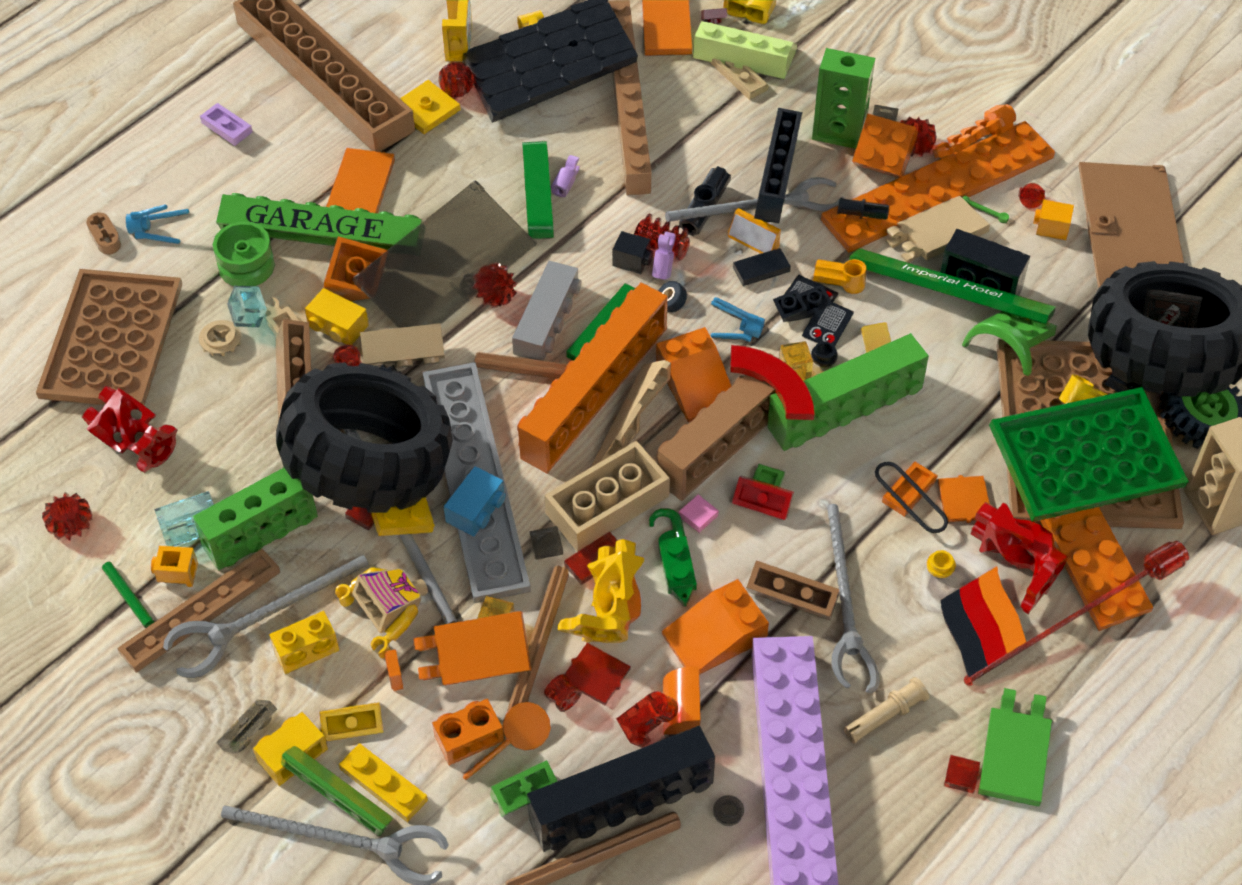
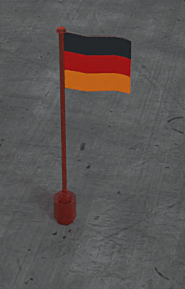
M1177 540L1163 544L1145 555V563L1143 564L1145 570L1027 642L1019 616L1002 587L997 566L941 599V611L945 624L961 653L967 675L964 677L965 685L972 686L973 681L1143 577L1149 575L1151 578L1163 580L1184 567L1185 562L1189 560L1187 549Z

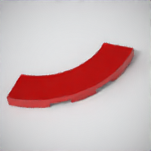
M731 345L730 373L748 375L770 384L776 390V394L783 404L786 419L814 420V405L811 394L797 372L785 362L767 352L746 346Z

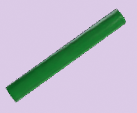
M112 562L104 563L102 570L146 629L155 621Z

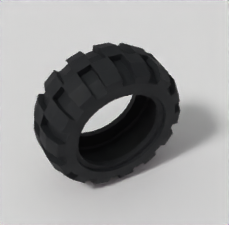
M1155 261L1137 263L1134 268L1125 266L1116 270L1109 278H1106L1093 298L1088 324V338L1095 358L1103 368H1111L1113 376L1127 384L1131 382L1141 385L1144 390L1161 394L1163 391L1176 393L1177 396L1196 397L1200 392H1207L1211 395L1225 391L1230 384L1235 385L1242 378V285L1233 279L1227 280L1221 277L1219 272L1205 267L1202 269L1190 267L1188 263L1169 261V264H1157ZM1150 297L1175 302L1184 301L1183 303L1192 304L1188 320L1189 327L1187 325V328H1185L1188 313L1181 311V314L1184 315H1180L1178 317L1180 319H1176L1179 322H1174L1172 326L1153 320L1163 314L1166 310L1164 308H1155L1154 317L1151 319L1153 312L1151 304L1153 308L1155 299Z
M344 362L328 364L323 371L315 368L304 374L287 392L276 429L277 449L283 467L292 479H300L302 488L317 498L324 496L333 500V505L352 510L353 507L367 508L368 513H387L391 507L395 506L403 510L416 505L422 498L429 495L443 477L453 442L449 416L444 405H437L436 396L425 386L418 387L413 384L410 377L396 371L390 373L378 369L379 366L360 363L358 366H348ZM338 429H354L368 432L392 444H376L350 437Z

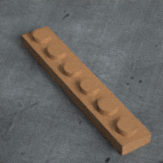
M263 549L259 550L117 648L119 654L135 673L139 672L167 652L163 648L164 640L174 627L189 621H212L280 574L279 566ZM193 633L179 637L177 640L174 641L172 648L180 642H182L183 640H185Z

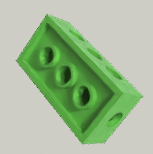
M826 48L819 68L812 140L854 149L857 148L869 111L876 58ZM841 87H846L848 90H847V91H844V90H841L840 88H841ZM843 105L846 108H839L837 106Z
M282 468L192 517L202 547L219 571L234 565L238 560L250 553L258 552L263 546L272 541L285 537L294 529L309 524L318 517L313 495L302 488L300 479H292L285 468Z

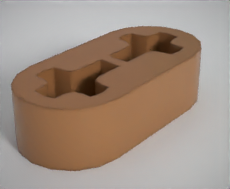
M101 212L93 213L87 218L86 223L89 233L99 251L103 254L116 253L121 248V241L110 218ZM97 224H101L103 228L99 229ZM109 238L110 243H107L104 239Z

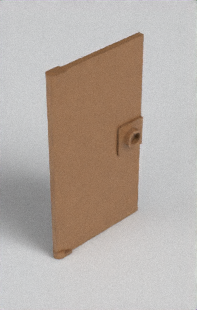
M1079 162L1078 167L1087 216L1086 221L1098 288L1114 271L1125 266L1134 268L1137 263L1155 261L1157 264H1169V261L1184 263L1165 166Z

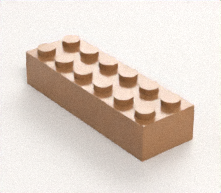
M748 375L739 376L731 388L726 392L722 391L709 407H704L698 412L693 421L689 424H684L670 441L666 440L660 445L657 451L658 465L670 478L669 492L680 501H683L768 425L770 395L776 393V390L770 384Z

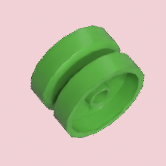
M241 221L227 225L216 234L212 244L220 277L227 284L239 288H249L265 282L272 275L275 267L268 232L262 226L254 222Z

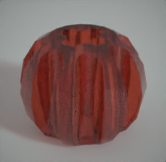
M449 62L440 70L439 86L450 97L461 98L473 88V73L463 62Z

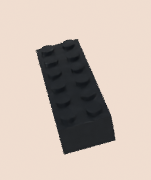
M699 725L527 793L529 821L543 852L550 849L559 850L572 840L589 838L597 830L607 826L616 827L629 817L637 814L639 816L646 815L654 807L664 803L673 804L691 792L700 793L707 790L714 782L715 754Z

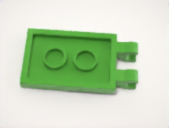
M1004 688L1000 709L991 708L978 794L1039 807L1042 800L1052 724L1051 719L1043 718L1046 696L1034 694L1030 715L1013 712L1016 690Z

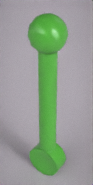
M962 196L970 206L997 217L1001 223L1008 222L1009 215L1007 213H998L971 201L968 196Z

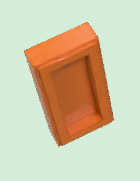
M916 461L905 472L925 494L934 485L938 475ZM903 476L891 487L910 509L922 498V495ZM889 492L883 496L882 503L904 517L908 514L906 509Z

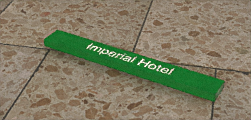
M860 248L850 255L849 260L856 259L865 263L866 270L1043 324H1046L1054 316L1055 306Z

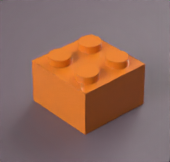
M867 113L852 162L862 168L902 178L905 174L918 130L914 126Z

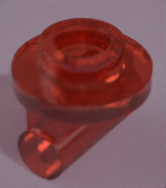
M1029 183L1019 188L1018 197L1025 207L1037 208L1045 199V190L1039 184Z

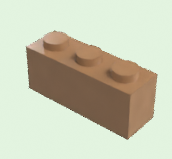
M757 560L746 587L748 593L829 621L832 618L840 595V589Z

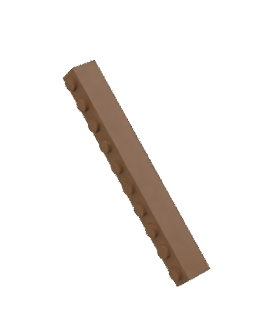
M630 0L608 1L636 51ZM636 62L612 72L626 195L651 194V165L638 63Z

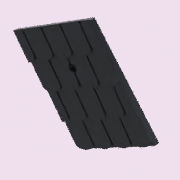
M587 0L570 6L568 10L542 18L538 23L500 35L499 39L470 48L466 53H463L462 61L493 123L636 63L638 54L618 18H616V14L608 0Z

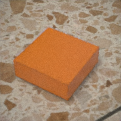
M396 649L385 651L391 689L393 691L402 690L404 688Z

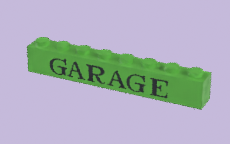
M240 193L222 194L216 220L220 229L231 223L241 221L254 222L268 232L269 238L335 246L339 236L389 250L388 253L420 257L425 233L422 219L415 215L394 216V214L382 211L379 214L370 213L368 210L361 208L346 210L337 205L322 207L313 202L298 204L288 199L274 201L264 196L250 198Z

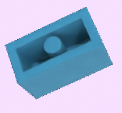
M474 466L444 505L446 523L474 537L480 528L484 529L487 526L495 508H500L506 498L504 481Z

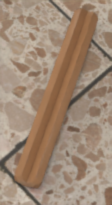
M477 352L474 360L477 368L557 379L561 377L567 366L564 363Z

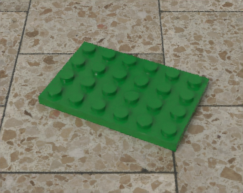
M1143 387L992 419L989 424L1032 522L1183 488L1189 482Z

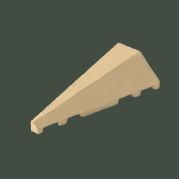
M662 360L643 364L591 467L628 446L640 432L641 413L670 380V362Z

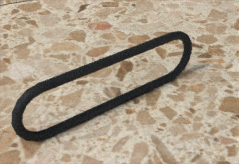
M883 462L876 467L875 477L926 531L940 533L947 528L948 518L945 513L900 466L893 462ZM883 466H892L897 469L944 519L943 526L939 529L929 528L880 477L879 470Z

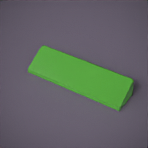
M293 746L283 753L281 759L283 767L377 836H381L392 822L393 817L298 747Z

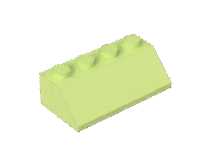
M701 21L695 34L693 58L712 62V59H718L724 64L727 61L734 63L736 68L743 69V66H747L756 73L785 79L796 53L797 45L794 42Z

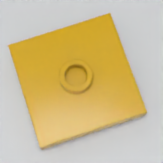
M430 80L425 81L400 98L413 110L414 126L424 135L461 110L460 104Z

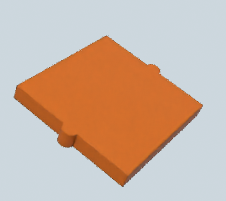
M959 475L955 478H940L937 481L943 512L947 516L948 522L966 521L971 523V521L977 520L975 516L980 507L985 502L990 504L984 476L963 477V475Z

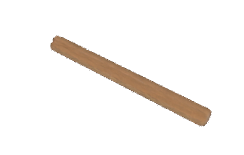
M558 565L553 569L528 645L532 671L519 673L507 712L518 703L528 702L568 580L569 570L566 567Z
M670 812L507 880L505 885L550 884L681 828L680 819L676 812Z

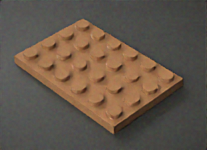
M79 269L36 390L38 399L105 405L106 403L98 397L103 388L108 386L114 390L120 388L145 406L183 285L181 278Z

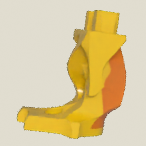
M621 539L616 541V548L603 546L598 549V560L587 565L595 581L591 606L595 608L597 616L580 614L573 618L562 619L558 624V631L580 636L583 642L621 643L628 640L629 625L641 613V595L634 575L644 563V557L635 555V542Z

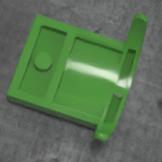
M1002 311L975 325L967 333L962 346L967 347L978 334L995 335L1006 341L1014 349L1021 361L1023 374L1029 376L1032 371V359L1029 348L1054 336L1057 325L1050 322L1043 324Z

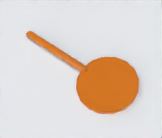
M531 702L518 703L511 707L503 721V734L506 740L466 772L463 778L465 780L469 779L509 744L524 751L534 750L541 746L548 738L551 729L550 719L546 711L539 705Z

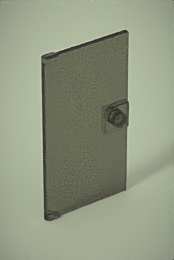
M474 180L465 189L352 278L353 283L398 328L439 323L442 325L537 245L524 229L484 190L485 188L478 181Z

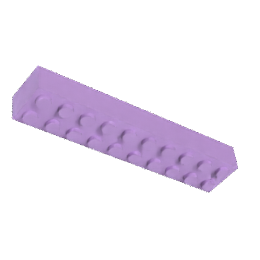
M813 636L753 638L752 668L770 885H838Z

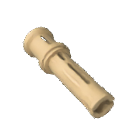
M917 677L911 678L909 684L900 690L891 691L886 701L848 726L846 725L843 729L847 738L852 736L850 741L855 744L858 740L896 715L908 714L911 707L920 701L926 702L929 700L928 690Z

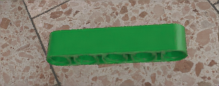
M547 141L522 142L528 240L554 238Z

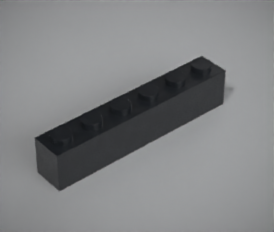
M778 108L754 219L780 223L803 112Z

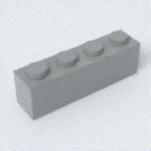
M548 261L512 337L514 355L544 361L547 353L552 352L555 344L556 333H561L564 316L570 313L573 304L572 298L574 294L578 295L581 288L582 280L578 277V268Z

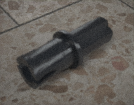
M841 197L839 199L838 214L860 216V219L869 217L884 220L889 216L890 208L887 204L866 202V199L862 201Z

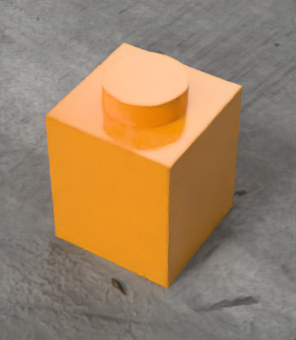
M1044 199L1042 208L1035 211L1033 224H1038L1036 235L1067 240L1074 205Z

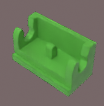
M546 760L491 786L490 796L493 802H497L500 809L499 813L501 817H504L528 805L527 793L555 783L557 779Z

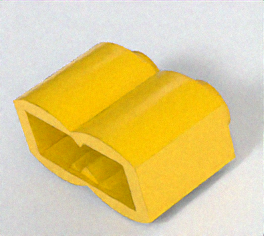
M724 0L723 8H727V14L734 17H745L752 22L760 24L768 22L776 6V0Z

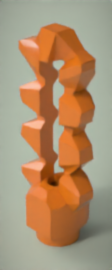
M1005 104L996 105L985 111L984 119L977 120L975 122L976 126L963 128L960 130L961 134L948 137V142H941L932 146L934 157L943 158L956 152L960 153L985 135L1004 133L1014 127L1013 122L1016 121L1015 110L1010 105Z

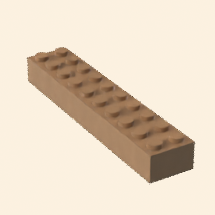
M237 0L233 2L237 24L369 149L381 152L415 132L413 110L292 0Z

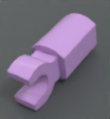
M569 155L565 167L560 169L551 185L554 195L562 198L567 196L580 169V166H577L579 157Z
M665 232V235L660 234L658 239L659 249L655 251L652 269L653 277L659 279L671 277L674 258L672 248L675 243L676 234Z

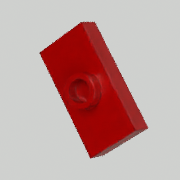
M741 475L737 482L732 504L786 520L794 492Z

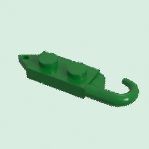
M661 508L651 514L649 526L654 527L655 520L662 516L671 520L673 530L667 531L659 537L658 547L668 594H673L686 607L693 590H697L687 537L685 536L680 515L675 510Z

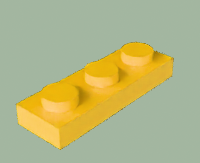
M360 743L339 763V768L342 772L407 823L428 801V797L424 792Z

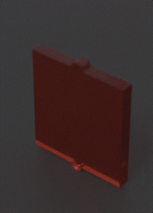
M586 643L578 656L571 659V665L561 678V682L605 706L614 692L621 689V682L631 670V666Z

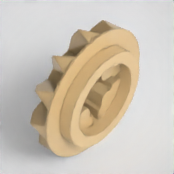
M228 320L213 321L201 330L199 343L204 352H209L212 356L221 354L224 357L225 352L231 351L234 353L235 347L241 345V330L235 323ZM215 335L220 338H225L226 341H216Z

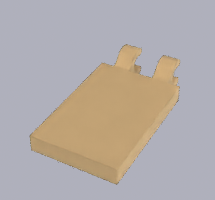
M958 196L897 223V226L890 227L887 233L891 238L886 239V242L892 248L903 243L902 248L906 253L901 254V257L907 263L920 256L928 260L945 251L956 229L981 236L989 232L990 224L961 196Z

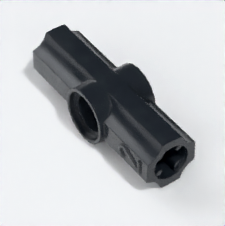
M719 166L711 168L703 183L695 188L694 198L687 209L717 205L731 181V175L726 169ZM710 216L680 220L679 227L686 234L692 236L699 234Z

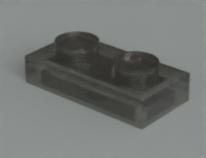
M257 699L216 743L226 752L237 753L244 750L250 744V738L258 730L265 728L271 722V716L277 708L271 701Z

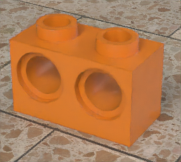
M488 698L482 701H473L466 705L464 709L455 713L443 714L436 721L432 722L434 737L448 765H452L504 742L503 727ZM478 721H486V722H487V723H486L485 725H483V726H477V725H475V723L478 722ZM451 733L460 734L456 738L447 737Z

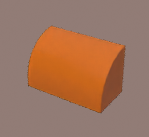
M699 667L675 669L664 676L663 716L665 718L666 715L671 720L663 721V735L679 734L700 725Z

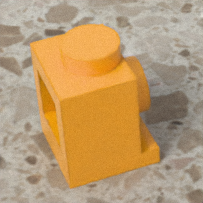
M159 546L157 556H154L151 561V572L155 574L157 582L186 584L187 587H193L198 566L194 549L189 547Z

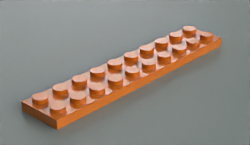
M1023 121L1004 133H997L968 146L960 153L956 152L906 174L902 178L895 179L851 199L858 201L866 199V202L889 205V216L886 220L869 217L860 219V216L838 214V206L821 213L820 220L846 251L850 253L889 235L887 230L892 226H897V223L952 198L958 196L971 197L1053 159L1055 151L1026 121Z

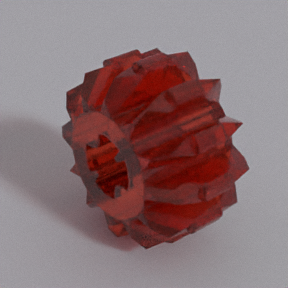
M909 116L907 120H901L900 123L914 126L918 130L911 157L914 154L922 157L924 153H930L937 138L935 125L930 124L929 119L921 120L919 116L917 119Z
M492 263L481 267L479 273L473 277L477 282L472 287L478 290L476 298H483V305H491L492 308L509 304L512 301L511 298L517 294L514 287L518 283L512 280L514 273H508L507 265L500 266L499 263Z
M65 492L61 498L53 496V503H45L46 511L42 513L47 532L54 534L58 540L65 536L70 541L72 535L76 534L81 537V530L90 529L89 521L93 520V514L91 509H89L88 501L85 498L81 499L77 493L69 496Z

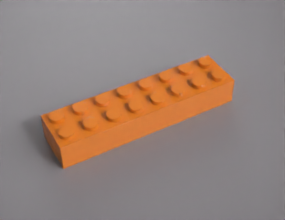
M642 282L634 290L628 292L623 304L613 310L606 324L601 325L597 329L595 337L589 343L587 342L583 345L578 357L567 364L561 377L551 383L549 391L545 396L538 398L533 410L528 416H523L519 421L517 430L521 460L547 474L667 330V295Z

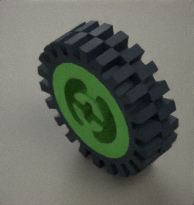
M1237 386L1232 389L1228 387L1225 391L1211 395L1207 392H1200L1196 397L1177 396L1176 393L1163 392L1160 397L1162 401L1159 404V409H1163L1161 417L1162 419L1169 418L1165 425L1167 428L1175 427L1172 433L1176 437L1180 433L1183 434L1185 437L1182 439V442L1187 444L1192 440V447L1198 449L1204 443L1211 426L1239 417L1242 418V396H1237L1240 389Z

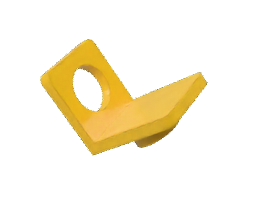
M886 322L867 325L861 328L866 353L891 342Z

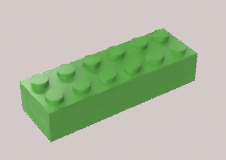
M910 333L804 380L812 397L815 414L814 420L786 419L781 400L776 393L770 395L767 428L784 451L792 447H800L814 437H822L834 428L846 426L856 418L863 415L868 416L876 409L885 405H892L898 399L907 395L918 393L923 388L929 355Z

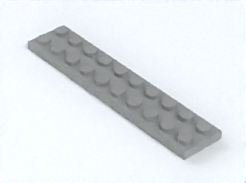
M476 362L423 372L425 387L436 396L437 405H444L451 424L453 442L444 470L450 498L474 466L504 481ZM505 481V501L500 508H495L484 529L480 528L473 537L457 528L474 603L531 592Z

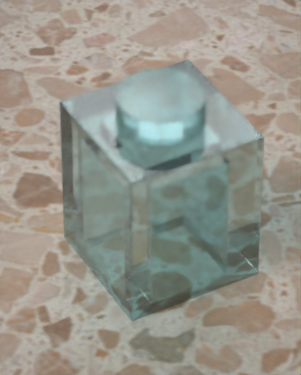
M234 285L227 302L234 326L260 327L267 311L260 287Z

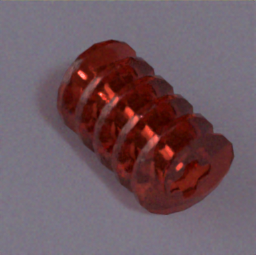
M647 214L645 219L638 223L634 235L650 239V249L656 250L659 249L658 239L660 234L665 235V232L676 234L672 251L677 260H683L690 246L689 230L685 228L679 234V225H675L670 230L671 222L666 221L661 226L662 218L657 217L652 222L653 215Z

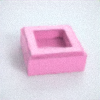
M697 495L679 511L681 519L700 533L718 517L719 510L700 495Z

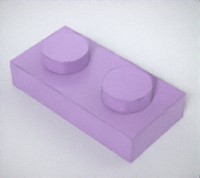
M216 103L200 116L203 125L234 146L253 132L250 124L219 103Z

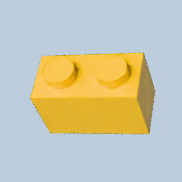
M325 288L305 308L307 322H309L311 329L316 332L320 331L330 336L334 341L342 342L350 347L359 338L360 332H364L369 326L365 308Z
M303 712L285 720L278 730L271 735L261 738L253 748L257 762L278 786H281L294 776L292 772L281 765L282 755L285 751L296 746L315 760L328 750L325 736Z

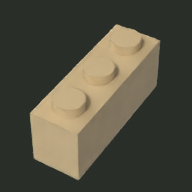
M441 323L360 332L364 364L379 367L383 363L385 366L397 364L398 368L413 366L415 361H424V365L440 363V359L445 358Z

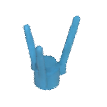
M164 204L138 212H131L126 214V228L129 234H135V239L145 238L179 244L181 242L180 239L145 232L150 230L151 220L188 214L189 209L153 214L167 209L168 206Z
M718 297L711 301V305L741 318L739 330L744 331L743 334L711 333L712 338L740 339L751 342L752 337L760 338L765 318L750 314Z

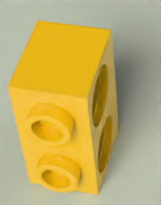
M321 611L269 634L273 650L285 674L340 651L336 633L325 611Z

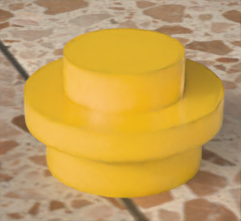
M938 550L928 557L926 566L929 573L933 576L947 578L954 573L956 563L949 552Z

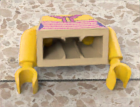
M371 567L362 574H358L351 581L350 586L346 584L338 585L335 594L340 598L339 602L343 607L350 606L354 599H356L379 633H386L384 637L377 636L371 641L373 651L379 645H384L378 655L380 658H385V651H390L389 643L392 640L396 641L409 628L418 615L421 596H425L428 590L423 579L411 582L402 569L387 570Z

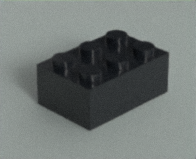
M956 229L945 248L940 272L1019 296L1023 288L1030 255L973 235L972 233Z

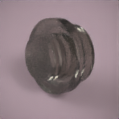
M722 796L714 804V817L724 826L736 825L744 816V805L735 796Z

